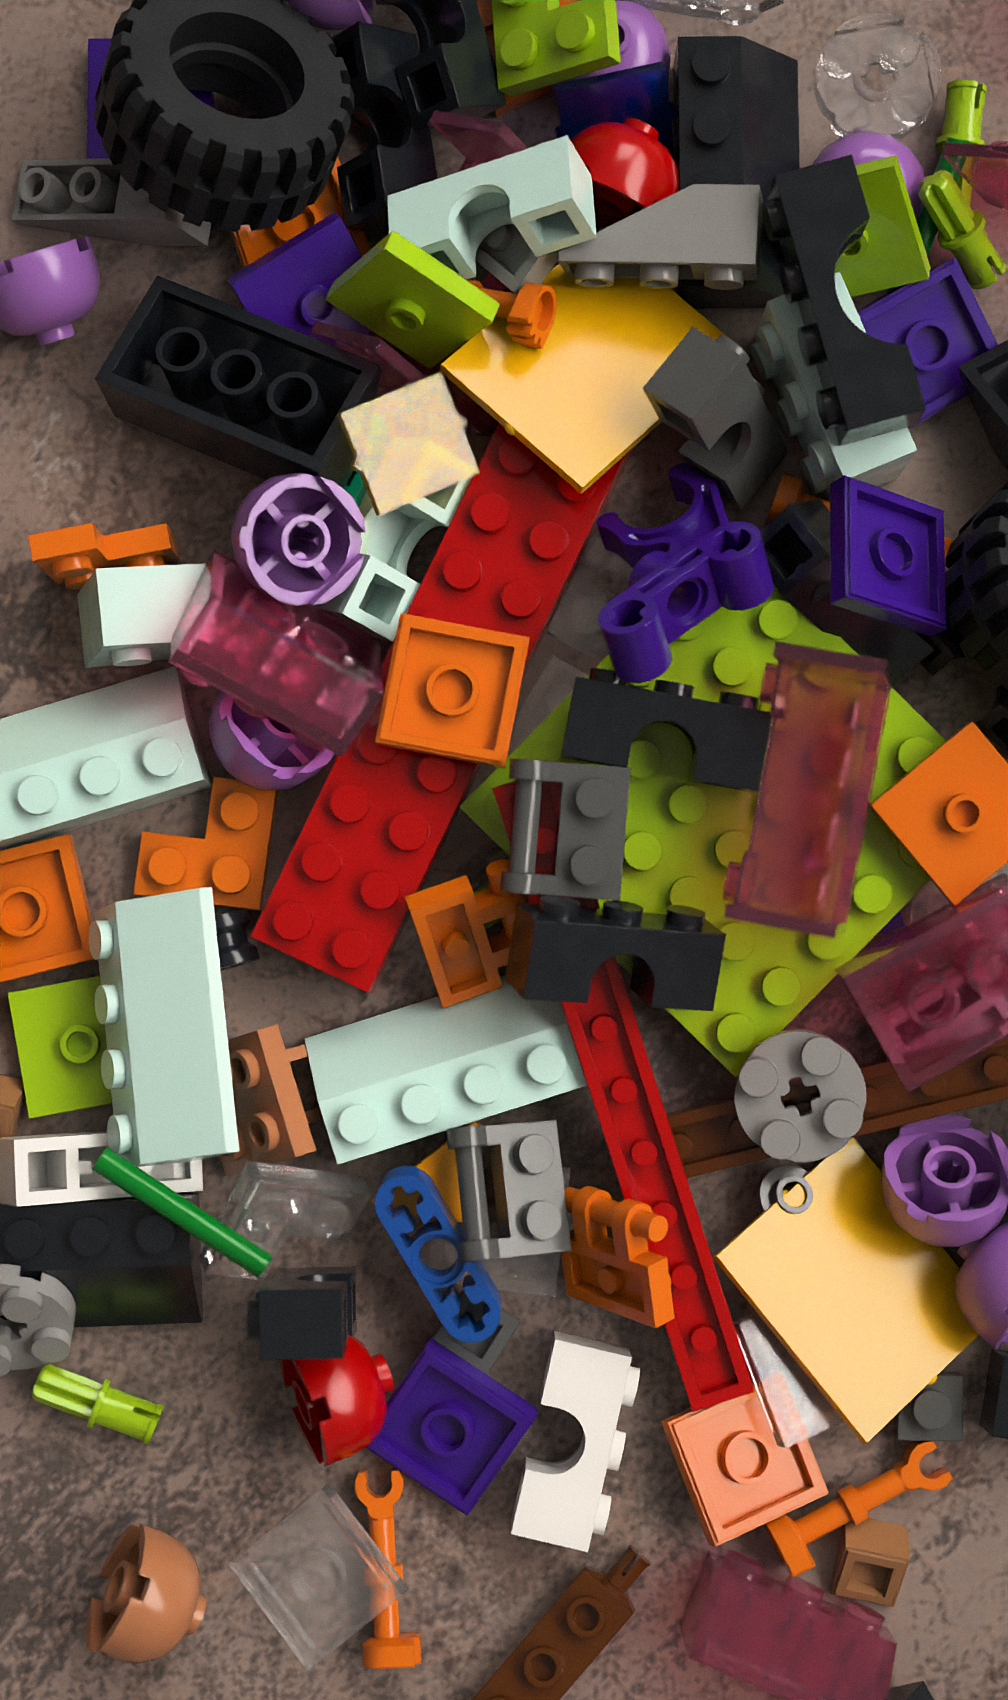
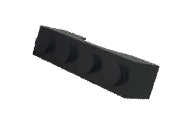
M852 154L774 175L767 197L768 200L761 203L762 218L770 241L780 240L786 263L781 264L779 267L781 284L787 302L789 304L798 302L804 326L798 328V341L806 366L816 365L823 389L816 391V403L824 428L826 430L834 428L839 446L915 426L925 412L926 406L908 345L876 339L858 328L844 312L835 288L836 262L846 250L861 239L870 219Z

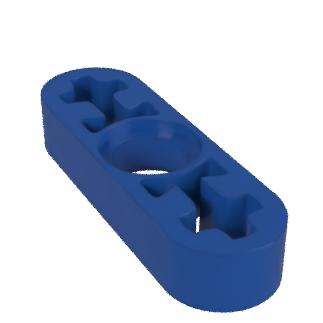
M399 1166L390 1170L381 1179L376 1193L375 1210L378 1218L447 1332L455 1339L467 1343H475L487 1339L495 1332L500 1321L501 1296L481 1261L460 1263L458 1243L465 1242L464 1232L430 1176L423 1170L413 1166ZM401 1186L406 1193H412L416 1190L420 1193L417 1199L416 1211L424 1225L412 1237L407 1235V1233L413 1231L415 1219L405 1205L395 1208L391 1205L396 1192L395 1187ZM433 1216L438 1219V1221L428 1222ZM437 1238L447 1240L457 1251L458 1258L452 1266L441 1270L427 1266L420 1256V1249L424 1243ZM465 1272L471 1274L464 1276L462 1286L469 1300L473 1304L482 1301L486 1303L483 1306L482 1319L475 1321L474 1317L470 1314H464L460 1317L458 1315L461 1297L454 1283ZM448 1286L445 1291H441L440 1288Z

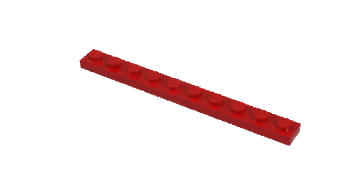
M516 780L492 788L510 846ZM542 781L535 873L554 875L561 791L560 782ZM526 894L529 904H539L540 897L547 896ZM567 897L578 901L580 908L600 909L598 899ZM612 956L605 960L595 971L591 981L588 1003L561 1002L623 1198L624 1200L632 1199L648 1204L654 1214L665 1217L668 1223L667 1233L664 1238L658 1242L647 1239L648 1251L667 1257L675 1318L664 1325L691 1409L694 1412L753 1393L755 1390L616 956Z

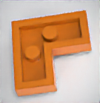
M93 523L28 535L32 561L57 584L65 583L66 589L69 590L82 589L96 568L165 565L167 562L180 560L176 536L167 523L104 536Z
M213 776L205 839L142 831L133 894L148 897L212 887L214 905L262 911L278 790H260L243 784L237 779Z

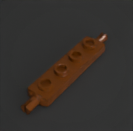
M629 1545L628 1549L606 1574L603 1571L586 1566L472 1700H560L636 1611L626 1591L641 1573L651 1565L649 1560L642 1555L627 1574L624 1573L626 1567L640 1552L632 1545Z

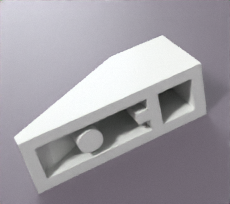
M107 1131L0 1138V1204L18 1207L133 1196L92 1170L105 1148H109ZM202 1159L192 1162L138 1167L176 1193L203 1191Z

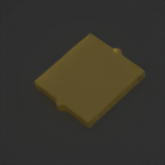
M442 371L337 413L354 457L350 463L351 469L360 472L376 516L383 515L480 473L463 429L467 425V420L463 416H458Z

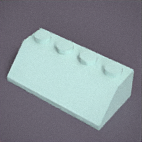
M177 666L0 719V851L212 787L213 783Z
M212 887L118 901L94 913L95 921H92L89 927L88 941L92 957L99 961L101 985L97 987L95 992V1012L99 1023L105 1024L107 1050L103 1052L101 1057V1075L104 1086L107 1089H111L113 1115L109 1117L107 1124L109 1148L136 1167L192 1162L239 1152Z
M506 975L500 976L502 988L446 1008L442 1007L437 996L305 1038L318 1104L337 1165L587 1086L561 1002L523 999L505 980Z

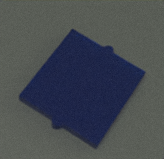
M664 61L555 84L560 125L555 128L557 138L567 135L571 140L583 129L591 125L603 122L623 124L626 118H634L655 128L659 133L657 140L668 149L672 158H675L671 119L675 118L677 111L673 102L669 101L667 68Z

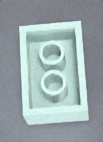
M840 272L835 273V288L839 302L849 319L866 333ZM785 295L767 301L761 321L757 327L756 343L751 345V353L760 376L763 380L772 378L781 398L780 401L775 403V407L784 432L788 437L797 435L806 457L800 460V466L810 491L814 495L821 492L824 500L830 502V483L844 475L876 487L896 480L917 451L908 427L839 446L835 429L826 430L819 416L816 391L823 388L816 365L807 367L801 354L798 328L804 326L798 302L789 304Z

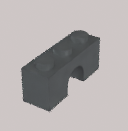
M692 327L642 389L659 419L688 437V440L678 451L684 463L688 464L695 472L715 480L721 498L742 510L787 455L788 450L777 429L780 421L767 408L762 398L765 390L752 377L747 367L750 361L747 353L726 336L719 335L714 340Z

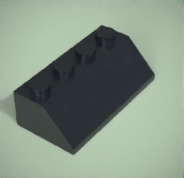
M743 36L678 37L673 63L674 162L679 172V191L693 184L760 185L763 201H767L774 175L800 168L798 60ZM762 221L759 281L744 280L742 288L719 290L706 287L704 280L678 279L676 294L694 309L765 308L767 301L784 295L779 267L781 264L786 263L780 240L770 241Z
M157 275L95 377V380L114 416L265 480L276 476L305 473L332 480L344 488L363 454L382 370L380 364Z
M178 1193L200 1208L199 1193ZM123 1197L18 1207L0 1204V1264L21 1266L20 1276L29 1277L40 1282L41 1273L43 1272L55 1277L65 1285L72 1294L76 1304L74 1328L203 1322L201 1241L138 1199ZM4 1315L0 1316L2 1319L9 1320Z

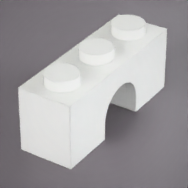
M554 1331L540 1391V1404L563 1409L571 1413L580 1422L583 1428V1437L577 1450L564 1460L546 1462L525 1457L511 1518V1534L584 1552L589 1550L592 1533L604 1535L610 1511L611 1496L601 1494L607 1469L618 1471L626 1432L616 1430L621 1405L633 1406L640 1377V1368L630 1366L632 1356L629 1348Z

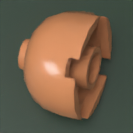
M141 1523L140 1526L132 1524L126 1528L113 1546L100 1573V1577L110 1578L105 1590L103 1601L93 1597L91 1599L85 1628L86 1647L91 1651L116 1661L138 1664L154 1661L164 1656L179 1644L185 1633L192 1635L196 1632L205 1613L206 1598L200 1595L201 1578L195 1556L182 1542L159 1529Z

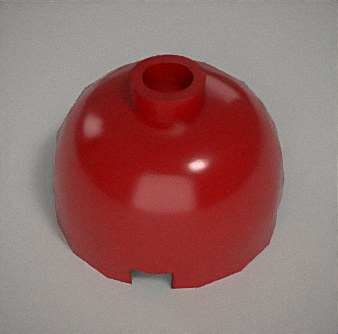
M626 118L623 124L603 122L591 125L570 140L592 176L595 222L600 227L606 228L679 191V172L670 152L657 140L659 137L657 130L641 120Z
M348 1335V1349L343 1359L279 1360L285 1388L293 1387L298 1405L292 1408L306 1444L319 1464L324 1463L325 1467L348 1458L368 1447L379 1435L387 1416L385 1393L394 1390L391 1371L381 1353L370 1356L364 1344L358 1338Z

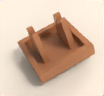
M278 1024L228 1040L239 1152L217 1156L222 1162L225 1175L236 1174L316 1151L308 1124L322 1120V1113L320 1107L304 1111L290 1066V1062L308 1057L305 1044L285 1049Z

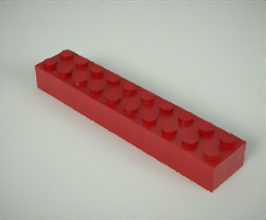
M499 423L407 614L530 637L523 674L524 678L597 526V519L603 514L634 447L580 494L514 435L508 434L504 426ZM395 638L251 934V937L367 993H373L410 916L405 896L422 891L461 809L460 806L465 801L482 764L376 744L375 740Z

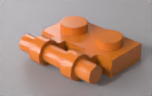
M495 860L487 866L486 873L490 884H488L485 891L474 894L467 876L464 875L405 896L443 1008L503 987L497 968L508 964L516 904L527 903L528 901L526 894L500 891L502 871H509L508 860ZM501 918L503 928L500 934L488 938L483 924Z
M585 1186L581 1189L574 1187L565 1188L567 1212L572 1214L574 1229L569 1231L571 1251L561 1252L566 1295L653 1328H657L674 1319L671 1277L668 1270L667 1257L648 1251L647 1239L658 1242L664 1238L668 1229L665 1217L654 1214L648 1204L632 1199L617 1202L612 1200V1196L607 1191L592 1186ZM606 1226L612 1227L613 1239L608 1237Z

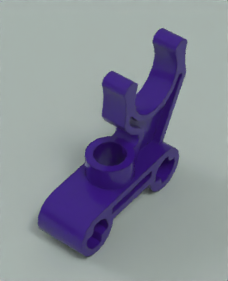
M686 463L677 464L668 472L676 501L691 505L690 509L679 519L667 525L651 529L634 528L625 524L618 517L617 513L608 512L601 515L596 522L605 550L619 555L633 568L628 581V589L610 600L601 609L598 616L599 626L614 671L620 679L628 683L647 682L661 676L669 668L672 661L669 644L721 607L738 611L754 608L764 603L771 596L774 589L760 530L748 522L734 521L729 523L716 481L695 472Z

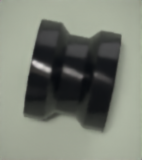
M246 909L215 916L220 971L260 959L257 946L251 944L248 940L246 929L250 924V919Z

